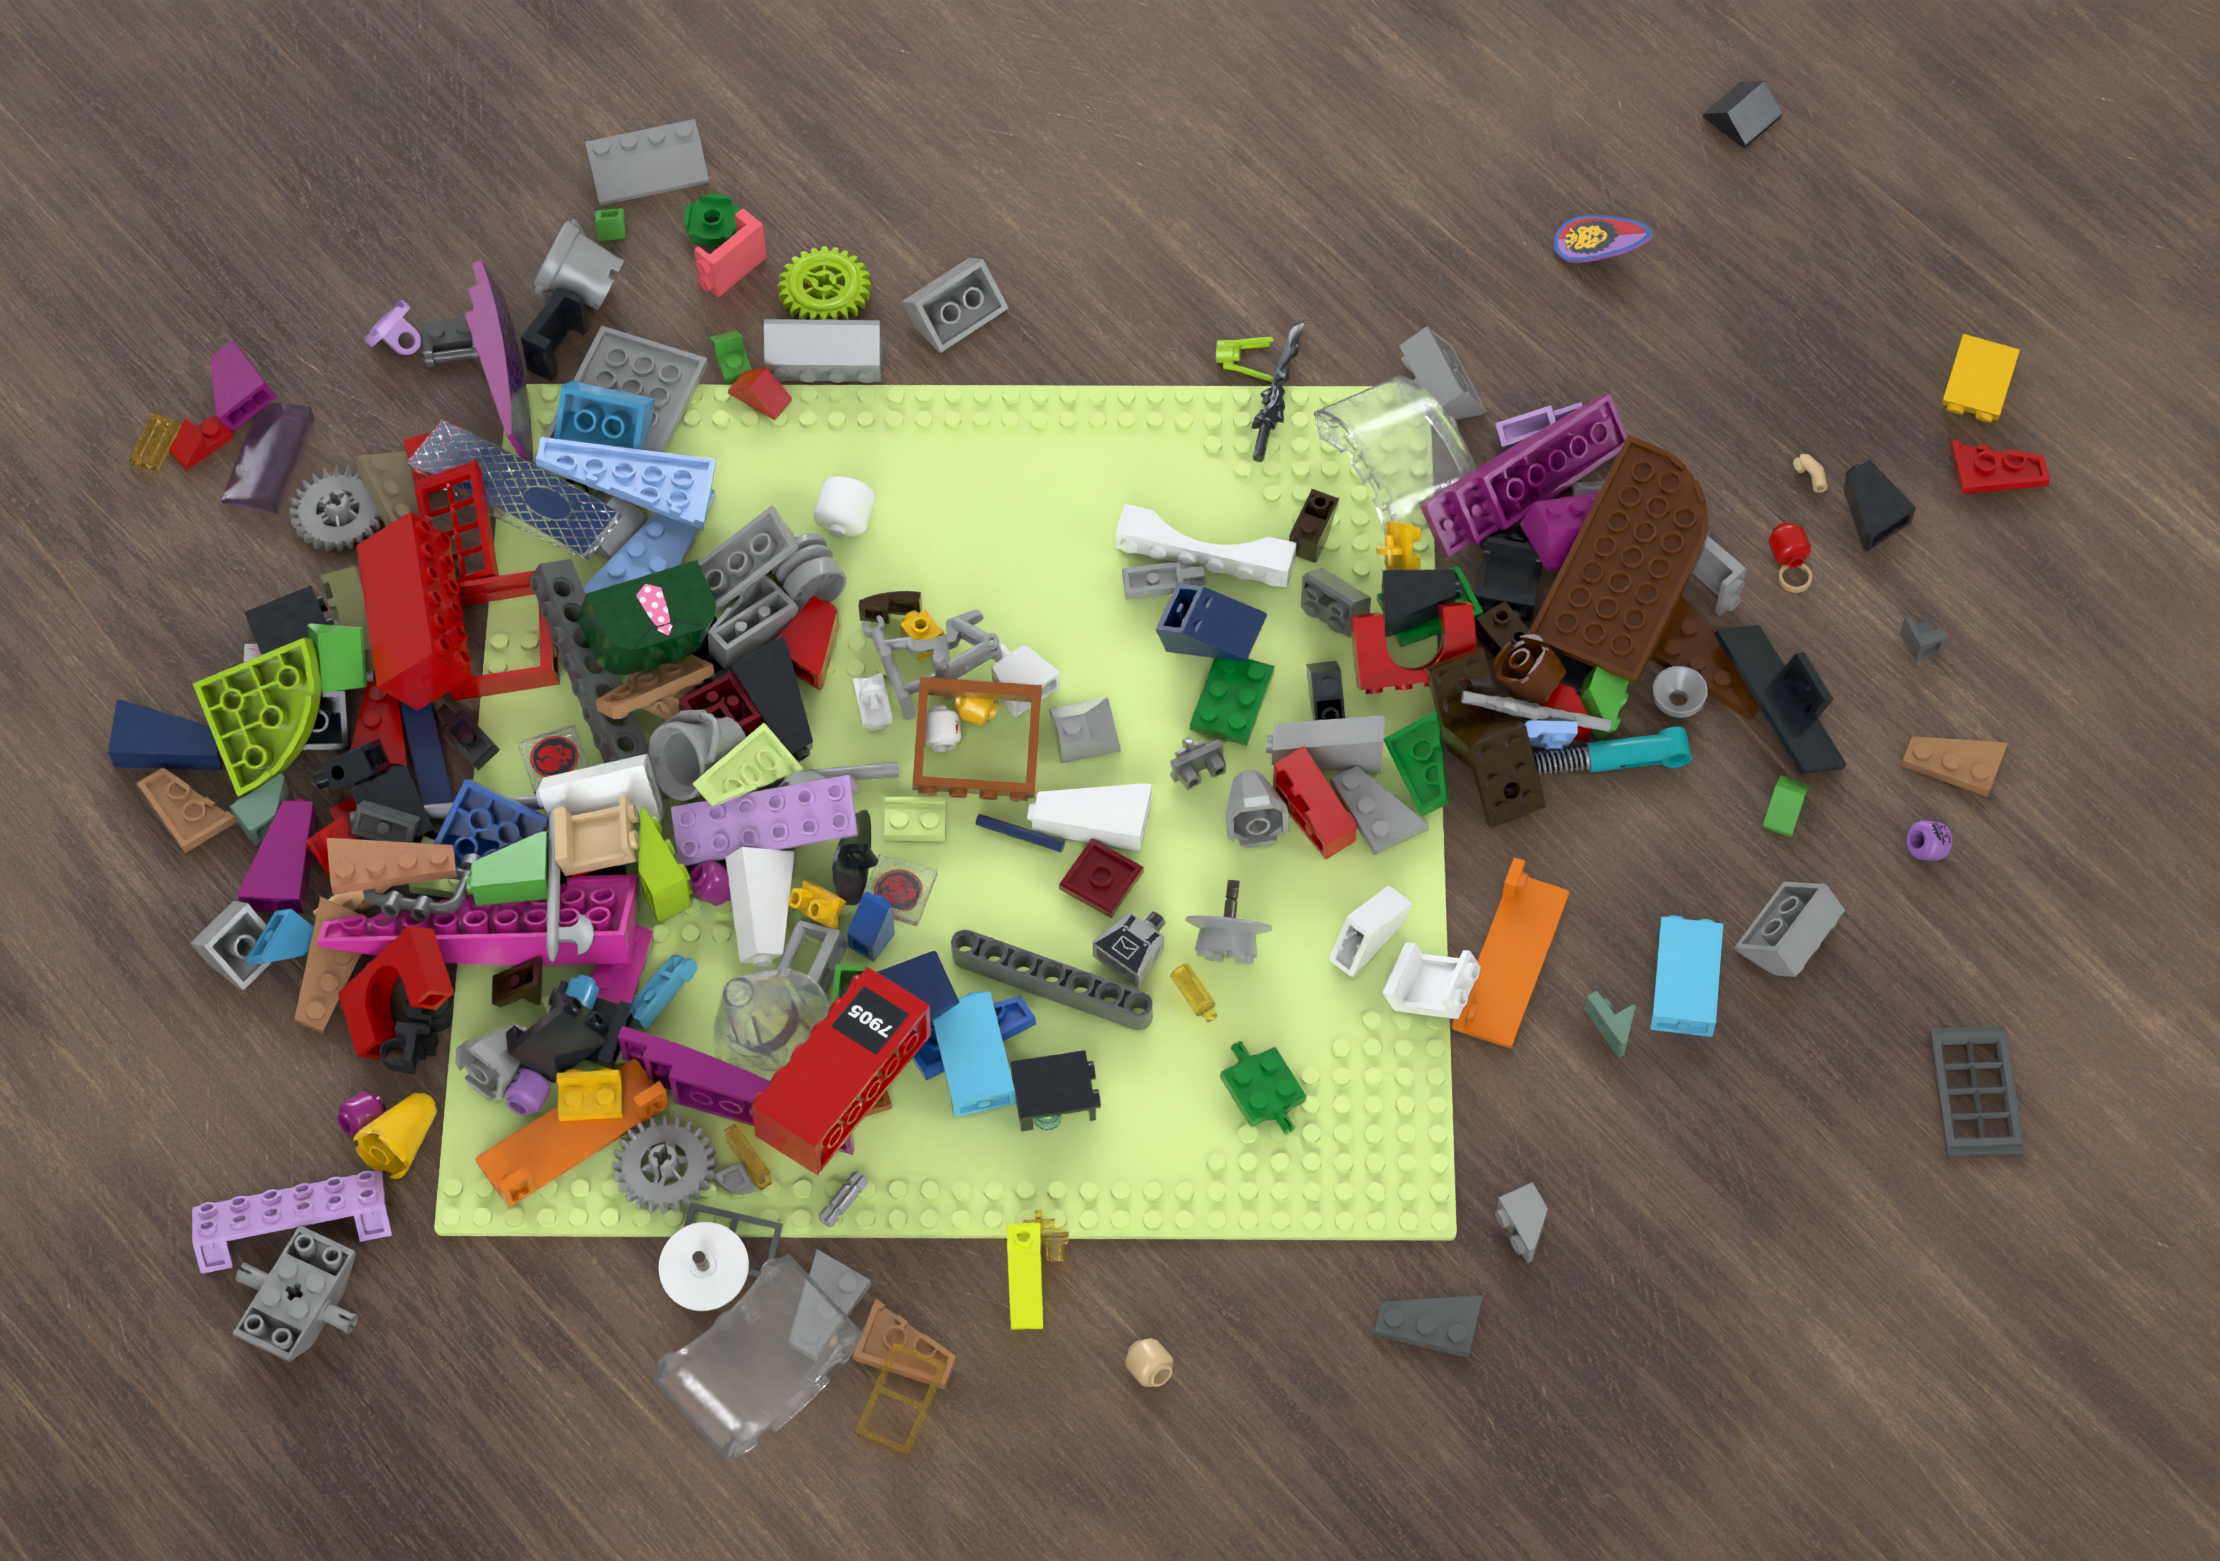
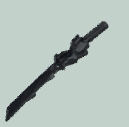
M1306 320L1291 327L1271 388L1261 393V397H1263L1262 404H1264L1265 408L1260 410L1254 417L1251 426L1252 429H1260L1253 453V460L1256 462L1264 461L1270 430L1276 428L1277 422L1284 423L1283 410H1285V403L1282 397L1285 394V390L1282 386L1283 383L1289 380L1288 367L1291 359L1298 354V342Z

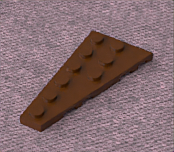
M1681 595L1650 659L1666 669L1673 666H1685L1697 671L1706 681L1708 695L1748 720H1751L1760 709L1759 705L1750 694L1749 689L1737 673L1728 655L1722 649L1714 631Z

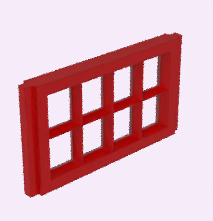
M474 460L415 481V495L421 519H425L433 526L432 517L451 511L453 529L445 531V533L449 537L455 536L457 553L452 554L453 560H459L461 577L456 578L457 583L499 576L479 461ZM471 479L474 496L454 503L452 485ZM447 488L449 505L430 511L428 494ZM475 503L478 520L458 527L456 509ZM479 527L481 544L462 551L460 533ZM483 550L485 568L466 574L463 557Z

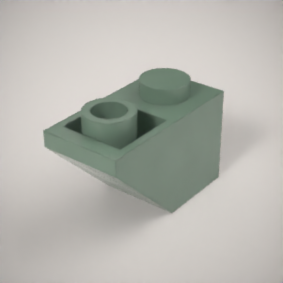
M282 773L251 793L242 795L230 806L233 815L236 817L237 824L255 846L264 840L282 801L288 800L289 789Z

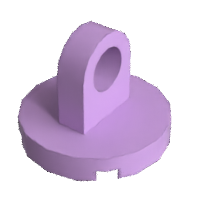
M400 300L395 304L397 307L387 312L371 328L370 333L364 337V341L373 347L382 339L396 353L407 356L418 350L421 338L417 330L403 318L410 309V306L404 300ZM408 333L411 335L413 345L410 349H404L399 345L398 338L400 334Z

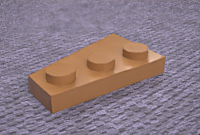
M1912 736L1901 767L1988 797L2008 743Z
M877 1299L874 1301L853 1355L854 1361L945 1390L956 1363V1356L926 1334L923 1335L908 1324L907 1320L900 1315L897 1316Z

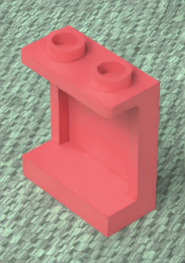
M741 209L735 214L737 233L713 253L708 254L699 246L694 249L695 266L698 276L697 282L704 291H710L717 298L767 258L763 224L745 209Z

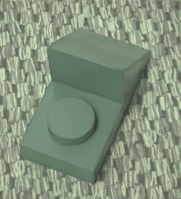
M1595 991L1587 996L1584 1011L1616 1055L1621 1058L1625 1055L1636 1005L1633 1004L1615 1014L1611 1002L1607 998L1603 999L1599 992Z

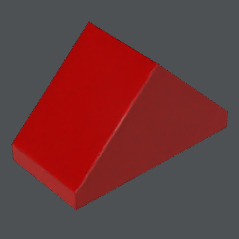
M767 368L745 370L728 390V394L773 420H776L792 401V397Z

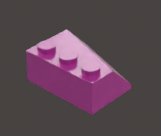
M1599 492L1533 503L1520 526L1547 570L1560 571Z

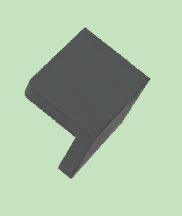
M1911 617L1904 619L1900 632L1916 661L1942 653L1948 638L1943 628L1933 630L1927 621L1915 625Z

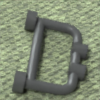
M473 853L466 854L463 857L460 866L456 867L457 877L448 878L460 880L453 897L444 903L434 902L427 896H418L417 899L406 898L396 891H390L386 895L377 893L375 889L363 890L365 899L371 904L382 906V913L388 917H397L402 909L411 911L410 914L413 919L425 922L430 914L446 915L455 912L461 907L468 894L466 876L471 875L472 862L482 857Z

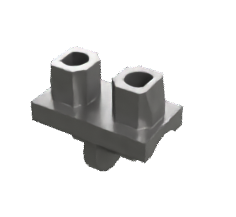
M1189 737L1182 739L1183 749L1176 751L1175 755L1177 758L1170 761L1172 767L1171 778L1174 783L1180 780L1187 790L1201 783V776L1198 773L1201 770L1207 768L1211 777L1214 778L1226 773L1223 745L1219 739L1205 745L1203 740L1193 743Z

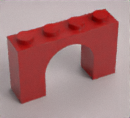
M1465 601L1438 605L1441 628L1440 648L1430 662L1416 668L1399 666L1391 659L1386 646L1384 618L1380 612L1350 615L1357 687L1360 690H1365V694L1382 693L1383 687L1395 686V690H1409L1416 683H1424L1425 687H1430L1425 670L1426 667L1477 648L1473 604ZM1462 679L1458 683H1466L1467 679Z
M408 926L338 993L357 1057L381 1059L380 1048L383 1043L389 1039L396 1038L395 1025L390 1010V997L394 983L399 975L402 977L411 1007L436 1010L454 994L434 929Z

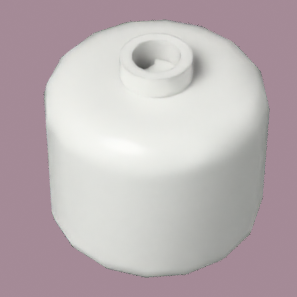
M844 476L829 477L822 483L814 511V520L820 527L836 537L862 535L867 530L876 494L871 487L859 480Z

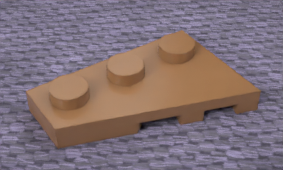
M161 768L137 782L139 790L184 854L237 823L234 815L228 811H223L215 805V802L207 797L204 798L192 790L190 785L165 768Z

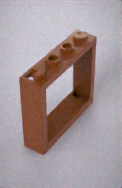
M920 677L912 790H918V794H927V796H935L937 792H949V796L954 798H966L967 794H979V798L984 800H997L998 796H1010V801L1014 802L1028 801V798H1034L1042 685ZM928 695L1031 702L1026 783L922 776Z

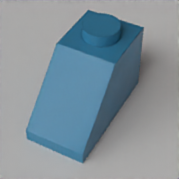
M292 909L275 911L245 962L249 965L265 964L303 956L309 952L314 927Z

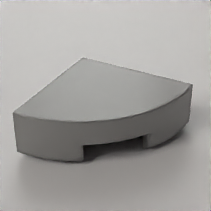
M742 1161L715 1172L714 1180L723 1190L738 1195L755 1192V1187Z

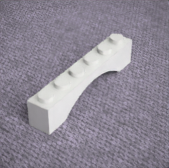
M1129 504L1124 505L1116 529V548L1126 553L1143 554L1156 560L1180 561L1181 564L1188 565V567L1204 566V569L1212 573L1234 575L1242 580L1260 581L1273 587L1281 586L1287 588L1296 559L1297 543L1267 536L1254 542L1238 545L1204 543L1175 531L1154 510Z

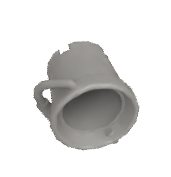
M573 219L571 222L567 220L552 245L533 283V287L543 304H546L549 300L544 292H549L550 290L555 292L557 288H561L567 292L572 291L578 294L583 300V304L598 311L624 260L586 237L577 220Z
M682 710L679 714L673 715L654 731L648 746V756L657 784L672 799L686 801L701 795L692 783L746 738L745 733L733 719L729 717L715 718L713 714H709L705 710Z

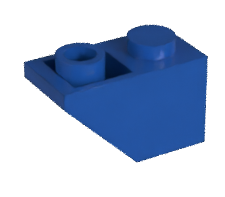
M866 891L861 898L847 931L849 948L874 962L895 935L893 910L891 903L885 897L878 894L875 896Z

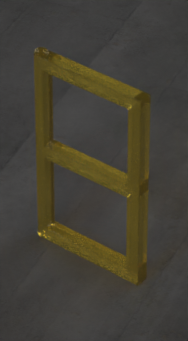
M894 1341L855 1434L909 1455L948 1364ZM897 1351L938 1367L923 1403L882 1387ZM879 1393L920 1410L905 1446L864 1429Z

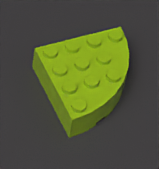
M302 638L193 683L238 797L251 793L280 773H284L301 753L312 733L319 711L321 695L319 660L313 639Z

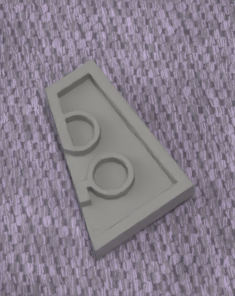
M1355 766L1331 777L1330 784L1347 812L1356 820L1358 830L1374 855L1428 830V824L1360 767Z
M817 1249L791 1335L790 1345L818 1362L871 1286V1281Z

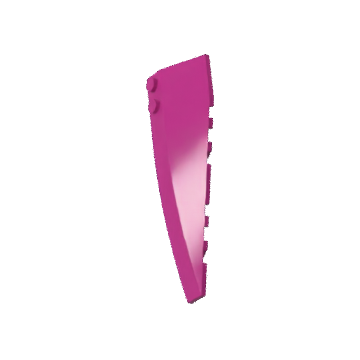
M638 874L566 878L567 883L560 884L559 927H572L576 925L578 914H582L590 919L593 925L594 937L590 948L578 955L576 944L571 942L559 943V950L553 962L549 960L546 950L547 899L476 906L474 896L468 895L461 907L455 912L446 915L430 914L425 922L413 919L410 914L411 911L401 912L397 917H388L380 911V914L368 919L362 914L323 921L317 944L318 947L378 956L408 926H418L420 928L434 929L444 963L520 965L537 957L542 959V965L630 963L635 940L639 878ZM450 899L440 900V903L447 902Z

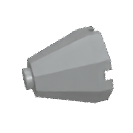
M1255 770L1241 772L1233 779L1226 810L1228 839L1233 842L1234 838L1239 840L1240 845L1245 848L1272 845L1277 841L1276 835L1281 831L1283 835L1289 831L1287 805L1265 776Z
M511 1024L464 1041L456 1048L455 1064L459 1070L465 1067L468 1075L464 1078L468 1085L487 1100H493L496 1096L497 1100H502L505 1097V1089L512 1081L517 1070L525 1067L523 1063L508 1054L505 1032L514 1025L524 1032L528 1029L527 1027Z

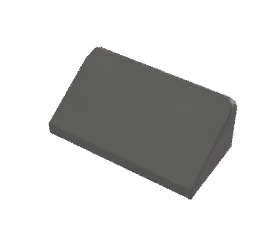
M363 800L357 805L351 834L374 841L385 840L413 843L421 817Z

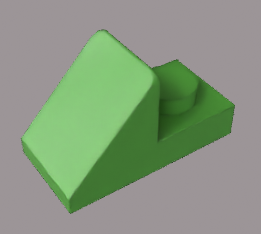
M732 330L709 337L725 385L735 383L745 370H752L744 350L743 337L740 332Z

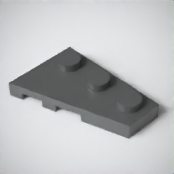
M1483 1295L1382 1301L1374 1336L1469 1358Z

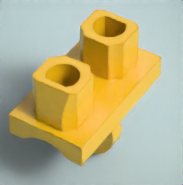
M1386 521L1385 546L1376 547L1377 554L1385 555L1386 570L1420 569V557L1418 554L1412 553L1413 543L1421 539V528L1413 526L1411 523Z
M803 880L801 888L792 889L788 902L797 911L825 927L836 930L839 925L838 916L843 913V907L846 903L838 894L829 892L809 880Z

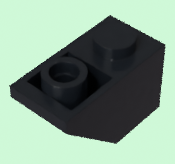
M1336 661L1306 664L1308 690L1314 721L1345 718L1342 676L1338 663Z

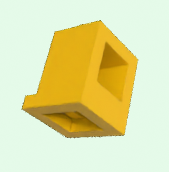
M926 609L920 613L916 610L907 613L903 617V622L900 623L902 637L909 636L914 640H927L944 635L942 628L937 626ZM934 651L915 653L919 661H922L934 654Z

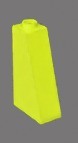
M1040 1223L1007 1224L1011 1330L1043 1329Z

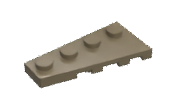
M406 451L360 455L357 457L354 464L386 527L409 512L419 517L415 484Z

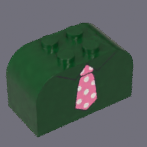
M695 560L586 593L577 621L594 659L603 669L617 675H629L639 671L648 673L657 669L659 665L668 662L671 664L682 662L687 656L694 654L701 648L716 612V602L698 561Z

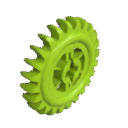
M823 246L821 251L811 248L810 254L802 251L800 252L801 258L794 256L791 258L792 264L784 266L785 272L779 275L780 282L777 288L780 292L779 300L783 302L784 310L790 308L792 318L799 313V320H805L807 317H810V320H838V316L848 320V311L857 317V306L864 309V299H870L869 291L872 287L869 281L870 273L865 271V264L859 262L857 256L849 257V251L847 250L839 253L837 247H834L831 251H828L827 246ZM843 279L845 281V286L839 285ZM806 283L812 287L805 290L803 285Z

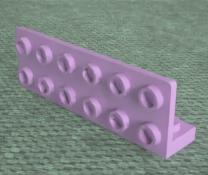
M850 775L751 792L714 807L708 801L671 807L678 864L683 863L686 867L711 860H725V857L741 847L781 850L857 836L858 830L853 795L859 794L858 783Z
M382 1170L363 1171L357 1175L342 1178L332 1177L322 1182L302 1183L292 1188L272 1189L262 1194L247 1197L237 1196L231 1200L217 1203L207 1202L193 1207L192 1243L200 1273L233 1268V1260L228 1245L230 1240L299 1227V1225L305 1226L354 1216L360 1242L392 1236L385 1204Z

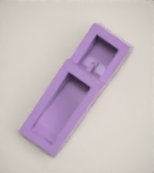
M1582 402L1553 411L1550 405L1497 422L1496 427L1503 450L1510 449L1538 431L1583 406Z

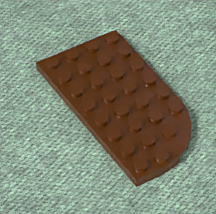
M1630 435L1627 436L1528 634L1540 636L1550 649L1592 667L1598 666L1612 675L1638 684L1701 557L1707 539L1708 512L1706 500L1698 480H1695L1682 461L1656 445Z

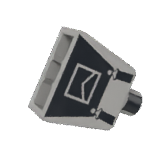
M1154 911L1144 921L1134 914L1128 913L1092 942L1093 957L1139 989L1163 952L1164 937L1159 931L1166 922L1161 915Z

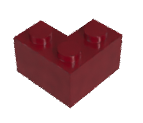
M732 672L679 699L681 711L705 710L707 713L713 714L715 718L729 717L739 724L746 737L763 724L760 713Z

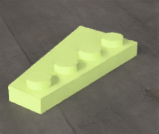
M763 723L692 784L709 804L714 807L782 781L791 773L801 771L804 768L767 725Z

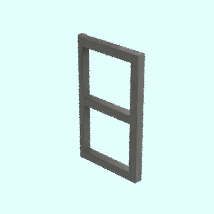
M691 1202L684 1227L692 1224L696 1210L730 1218L729 1229L736 1233L738 1221L775 1229L764 1272L752 1269L748 1271L749 1276L771 1280V1272L784 1224Z

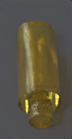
M1183 964L1173 970L1170 977L1196 1016H1203L1207 1022L1213 1021L1217 1017L1213 1009L1215 1002L1191 966Z

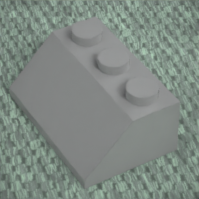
M977 258L966 259L901 301L914 327L940 353L1008 309L984 260Z
M1427 326L1399 345L1404 354L1401 358L1402 362L1410 372L1413 371L1416 377L1413 379L1414 385L1421 394H1425L1427 398L1425 406L1433 416L1438 415L1448 422L1482 415L1487 412L1453 346Z
M1783 882L1734 949L1773 975L1796 977L1804 969V965L1812 954L1820 947L1821 942L1829 931L1835 927L1837 920L1845 909L1827 884Z

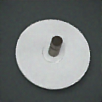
M712 1222L694 1223L680 1229L668 1240L659 1259V1277L666 1293L677 1304L695 1311L714 1310L732 1301L745 1285L749 1271L748 1254L741 1239L729 1228Z

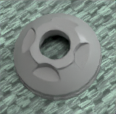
M1673 666L1663 670L1655 678L1652 688L1653 699L1657 707L1663 713L1676 718H1684L1696 714L1703 707L1708 694L1707 684L1702 675L1685 666ZM1673 694H1681L1686 698L1687 702L1682 706H1676L1671 703L1669 698Z

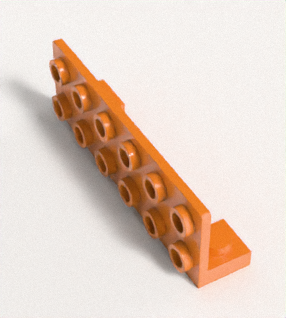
M1515 857L1504 882L1501 901L1477 961L1481 966L1479 977L1474 982L1468 996V1002L1463 1007L1459 1019L1453 1018L1452 1025L1453 1030L1506 1048H1512L1569 897V891L1528 877L1529 874L1524 873L1526 861Z
M632 1059L616 1069L620 1071L623 1082V1118L559 1121L557 1106L475 1158L476 1163L507 1207L510 1208L627 1134L628 1129L633 1130L638 1127L639 1121L644 1123L670 1107L667 1091L661 1082L658 1081L654 1084L651 1079H648L647 1073L636 1059Z

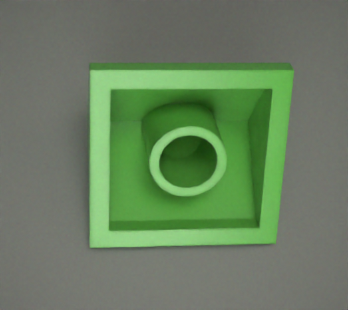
M308 624V638L313 639L319 660L321 692L366 687L363 627Z

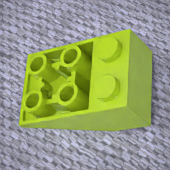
M644 807L640 809L639 876L644 900L656 921L660 923L691 908L689 895L693 894L688 883L690 876L683 863L677 864L674 859L676 852L669 839L664 841L660 835L662 828L655 815L650 817Z

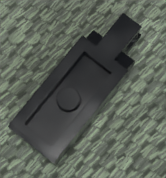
M444 703L436 711L446 722L441 731L478 771L500 751L497 745L464 710H460L455 714Z

